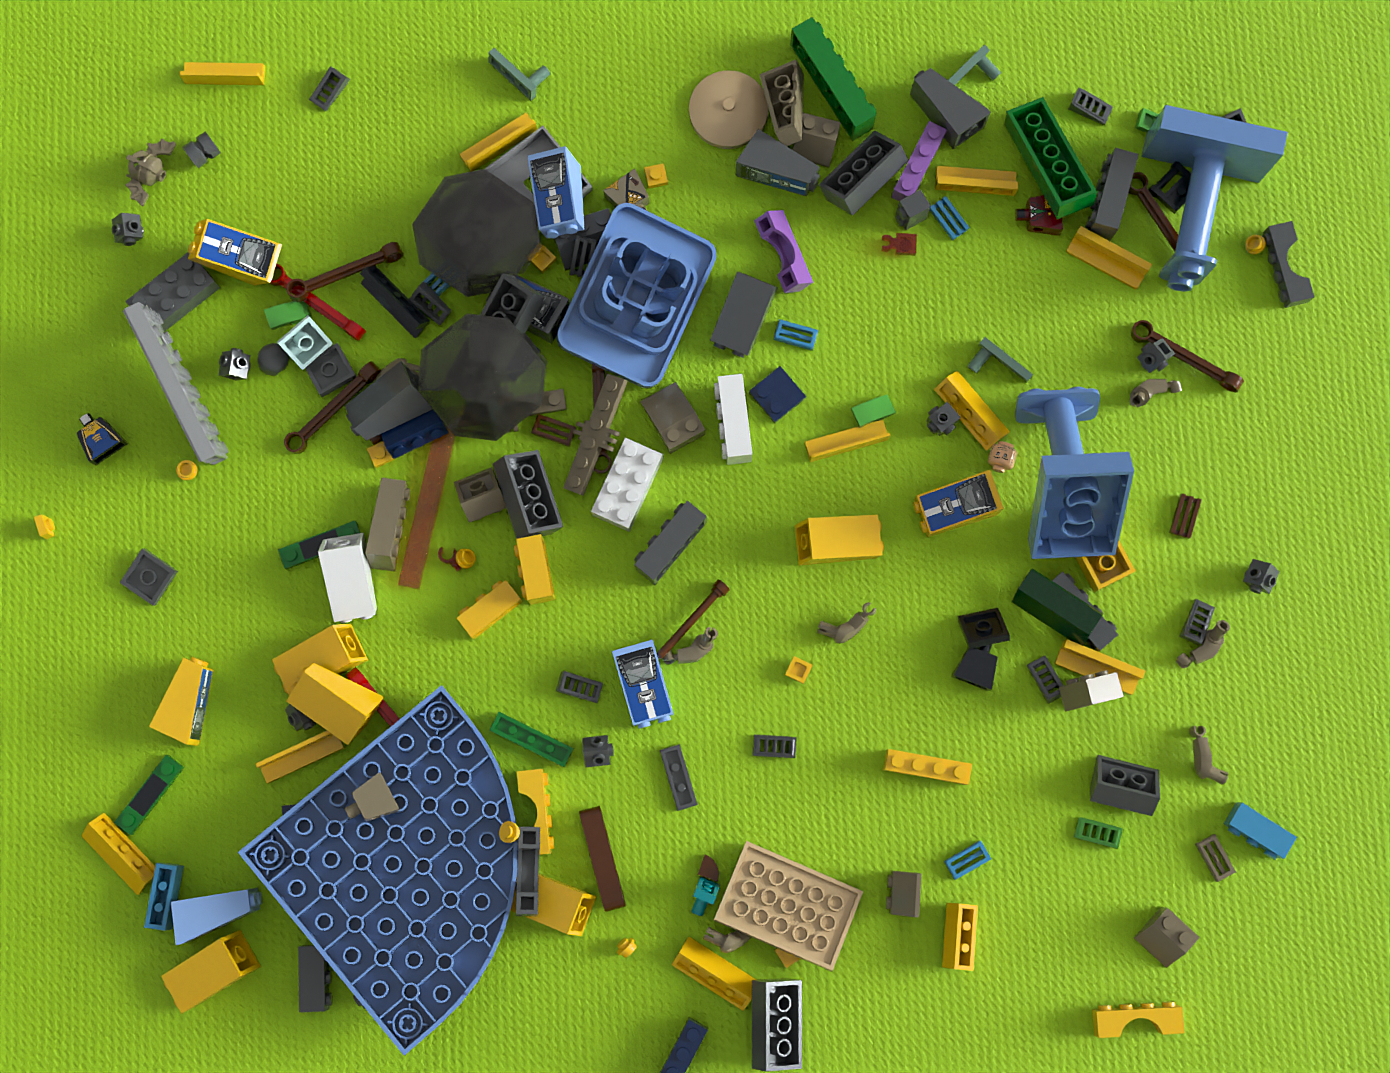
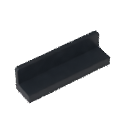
M375 265L365 267L360 273L364 277L361 284L414 338L419 337L430 320Z

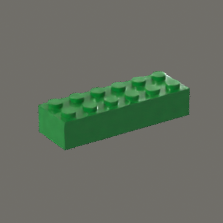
M813 17L792 28L790 46L839 122H841L850 139L854 141L873 130L876 109L872 103L869 104L865 99L864 90L854 82L855 77L853 73L845 68L844 60L840 54L837 55L834 51L832 41L824 36L821 24L815 22Z
M1042 97L1006 111L1004 125L1056 219L1093 206L1097 191L1045 99Z

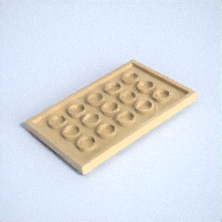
M746 841L714 921L832 972L863 891Z

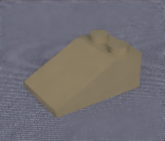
M676 382L640 401L670 454L705 435V428Z

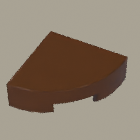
M704 855L698 875L718 882L719 871L715 861L708 855Z

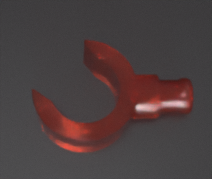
M441 547L438 551L439 559L445 564H450L457 572L462 568L456 561L457 550L454 548L453 557L445 560L443 558V547Z

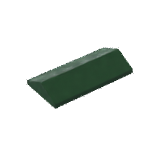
M1033 568L1018 588L1012 600V603L1070 641L1084 646L1103 616V613Z

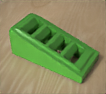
M1078 817L1074 837L1118 849L1123 828ZM1085 823L1088 824L1086 836L1082 835ZM1093 826H1097L1095 836L1092 838ZM1102 828H1105L1103 840H1099ZM1112 830L1114 831L1112 842H1108Z

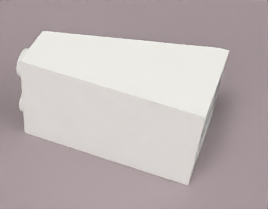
M364 533L324 539L319 548V559L334 622L347 623L355 618L364 620L372 618L376 614L377 605L370 565L365 554L366 542Z

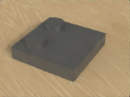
M338 343L327 348L305 368L321 397L326 396L357 377Z
M142 548L120 583L155 606L178 571L147 549Z

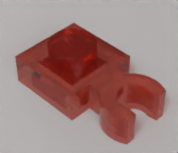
M897 233L896 238H892L890 235L882 236V241H888L889 245L882 246L881 251L888 252L891 249H895V255H916L917 234Z

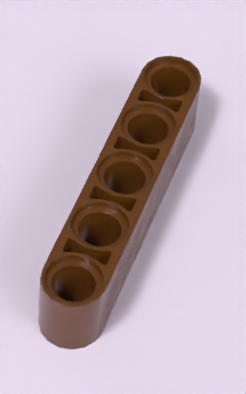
M596 806L579 811L604 910L608 912L626 907L601 808Z

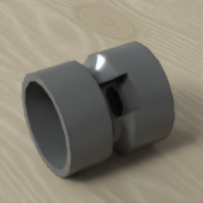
M206 131L196 137V142L190 141L182 147L197 168L206 164L208 158L213 159L221 153Z

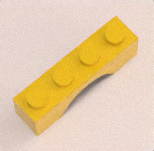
M887 749L883 771L969 785L972 764Z
M544 769L517 771L518 792L530 797L537 808V820L533 827H540L539 855L550 854L551 849H554V837L550 836L549 828H552V816L548 815L547 807L551 806L550 795L546 794L545 786L549 785L548 773H544Z
M1174 1001L1162 1002V1006H1154V1003H1141V1007H1133L1132 1004H1119L1120 1008H1111V1005H1099L1098 1009H1092L1094 1036L1098 1038L1120 1037L1125 1025L1137 1018L1150 1020L1157 1031L1163 1035L1185 1033L1182 1007L1175 1005Z

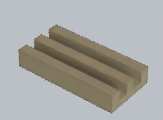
M1215 834L1195 844L1216 882L1236 872ZM1212 841L1229 871L1225 872L1209 842ZM1203 845L1206 846V848H1207L1208 852L1210 853V855H1211L1213 861L1215 862V864H1216L1218 870L1220 871V873H1221L1220 876H1219L1218 872L1216 871V869H1215L1213 863L1211 862V860H1210L1208 854L1206 853V851H1205Z

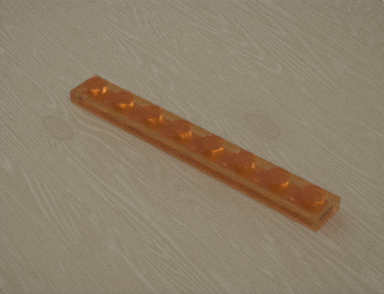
M448 429V434L432 441L398 585L420 589L457 433L455 430Z

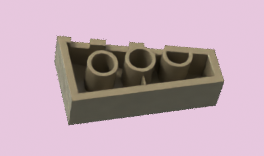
M796 59L760 74L775 133L780 143L785 146L802 140L804 74Z
M381 478L365 552L372 569L395 572L399 543L403 531L402 524L407 511L405 505L406 501H409L410 489L404 480Z

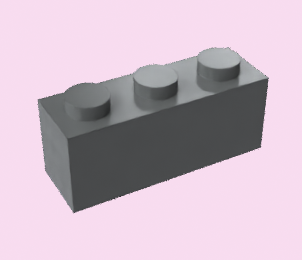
M314 945L299 946V1012L326 1011L332 1005V993H329V984L332 983V972L329 971L328 962Z

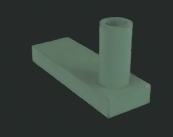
M984 44L948 81L956 85L976 64L992 81L1001 74V71L985 56L990 49Z
M495 48L489 51L488 62L530 101L536 97L537 86L550 75L548 68L542 65L527 78Z
M986 337L979 343L981 347L979 352L967 365L969 369L977 373L992 355L1026 383L1033 375Z

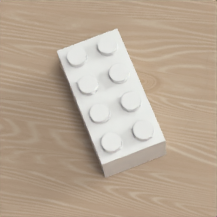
M743 375L718 376V383H714L715 400L720 402L717 403L716 409L718 420L722 419V423H719L720 440L724 439V443H721L722 458L727 459V465L751 462L752 447Z
M625 438L591 510L592 516L630 532L662 463L663 454Z

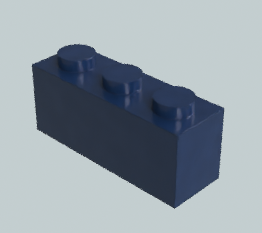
M435 405L433 410L383 432L381 436L386 449L392 458L395 459L449 432L442 414Z
M689 1017L660 1073H685L708 1031V1027Z

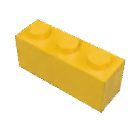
M507 580L504 582L498 581L491 587L493 589L487 595L485 593L481 594L475 599L476 603L473 606H466L459 612L460 616L457 617V620L471 638H477L523 602Z
M947 903L943 968L973 971L978 905Z

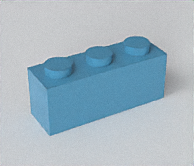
M1237 802L1224 822V825L1229 827L1228 831L1238 837L1242 835L1247 839L1246 842L1255 848L1261 847L1265 850L1264 854L1274 860L1276 858L1285 859L1297 838L1242 802Z
M164 862L156 863L144 928L164 931L173 928L171 902L178 901L184 869L183 865Z

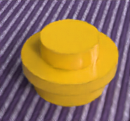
M1260 235L1249 236L1245 243L1247 252L1253 255L1262 252L1266 246L1265 239Z
M190 460L181 461L176 468L178 477L186 481L193 479L197 474L196 464Z
M460 549L456 553L458 565L464 569L473 566L476 560L474 552L470 549Z
M511 821L504 822L499 829V837L505 843L514 842L520 834L519 827Z
M633 938L621 940L617 945L618 955H622L624 958L631 955L637 947L634 943L635 940Z

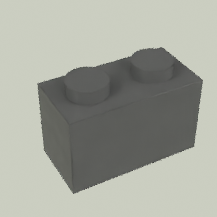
M921 189L899 201L895 219L899 226H903L905 230L927 219L931 205Z

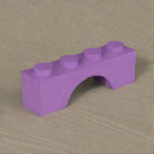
M928 122L893 190L891 198L901 201L917 191L944 139L947 129L933 122Z
M767 211L754 220L761 238L772 244L780 256L781 271L777 276L784 293L800 292L812 284L813 280L784 211Z

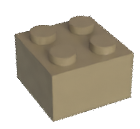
M1106 670L1095 673L1096 677H1094V674L1079 677L1080 681L1078 678L1067 680V685L1059 687L1065 712L1124 697L1117 672L1108 674Z

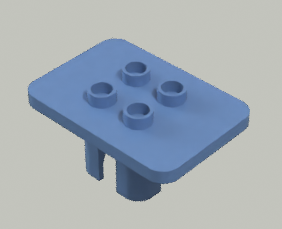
M623 203L618 205L608 220L557 331L558 345L564 351L642 388L656 386L665 374L715 263V247L708 240L634 204Z

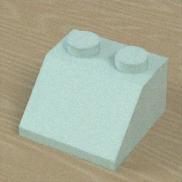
M309 315L277 341L302 370L333 344Z

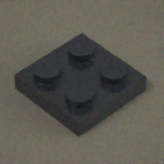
M999 608L958 616V623L969 649L1010 641V634Z

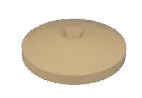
M720 71L707 76L696 86L689 102V117L693 129L703 141L717 148L735 149L747 145L758 129L763 131L768 118V104L764 90L753 78L737 71Z

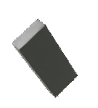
M680 744L660 750L677 811L698 805Z

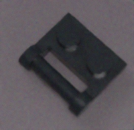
M1175 161L1171 165V169L1148 190L1154 198H1157L1175 214L1186 201L1191 173L1182 164ZM1176 174H1179L1181 178L1166 194L1161 191Z

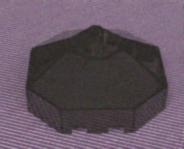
M486 169L444 177L412 224L419 264L466 297L492 293L502 273L515 277L518 274H523L536 252L542 247L534 203Z
M467 313L422 348L418 391L455 436L497 441L542 406L548 361L535 348L530 338L526 334H521L509 318Z

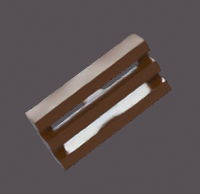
M538 414L531 433L570 447L574 437L573 430L577 428ZM540 420L568 429L570 433L540 424ZM537 428L566 437L567 440L538 431Z
M1183 493L1180 494L1169 533L1187 539L1191 538L1202 499L1186 496ZM1184 500H1186L1187 505L1185 508L1183 519L1180 525L1179 531H1177L1176 527L1178 524ZM1192 503H1195L1187 528V532L1184 533Z

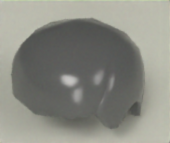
M270 343L259 351L257 362L263 373L276 376L279 372L286 369L289 355L279 344Z

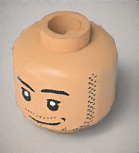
M999 441L998 444H994L991 447L988 463L993 466L992 470L1004 473L1005 470H1011L1014 467L1017 457L1014 445Z

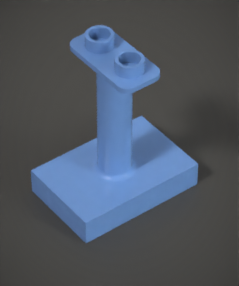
M1169 105L1164 106L1146 134L1141 157L1171 164L1177 161L1185 167L1192 168L1176 250L1159 274L1160 278L1168 280L1167 286L1176 291H1191L1193 285L1200 284L1216 266L1217 260L1214 257L1206 256L1222 175L1259 183L1283 156L1288 132Z
M1083 387L1047 391L1031 389L1021 393L1017 398L1016 421L1019 423L1045 422L1052 455L1041 457L1028 535L1031 559L1116 555L1134 469L1129 452L1084 454L1077 421L1091 420L1096 417L1100 402V394L1096 389H1085Z

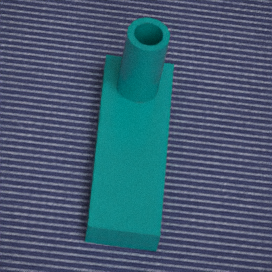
M700 876L693 897H696L691 912L703 916L707 904H714L720 884Z

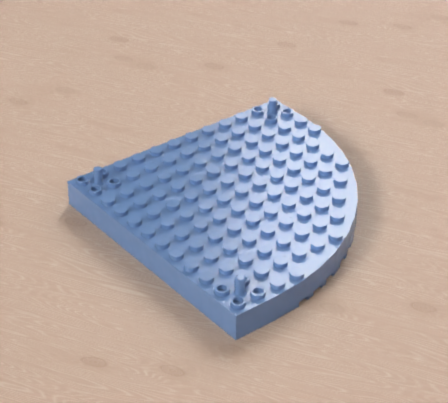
M441 685L238 853L403 1055H406L463 1002L493 958L504 933L513 903L517 877L518 842L515 840L512 843H505L499 837V829L504 822L511 821L515 823L509 791L500 767L484 737ZM381 772L400 810L367 822L362 814L350 819L344 808L356 802L352 792Z

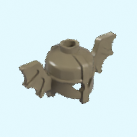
M161 139L156 144L147 143L148 148L146 152L141 150L132 156L128 154L126 159L129 160L128 169L130 175L127 174L126 176L131 178V181L125 185L131 191L130 198L136 200L142 207L149 197L143 190L142 184L152 186L157 181L162 182L164 180L166 171L163 170L162 160L157 156L171 155L176 146L175 142H166L164 139Z

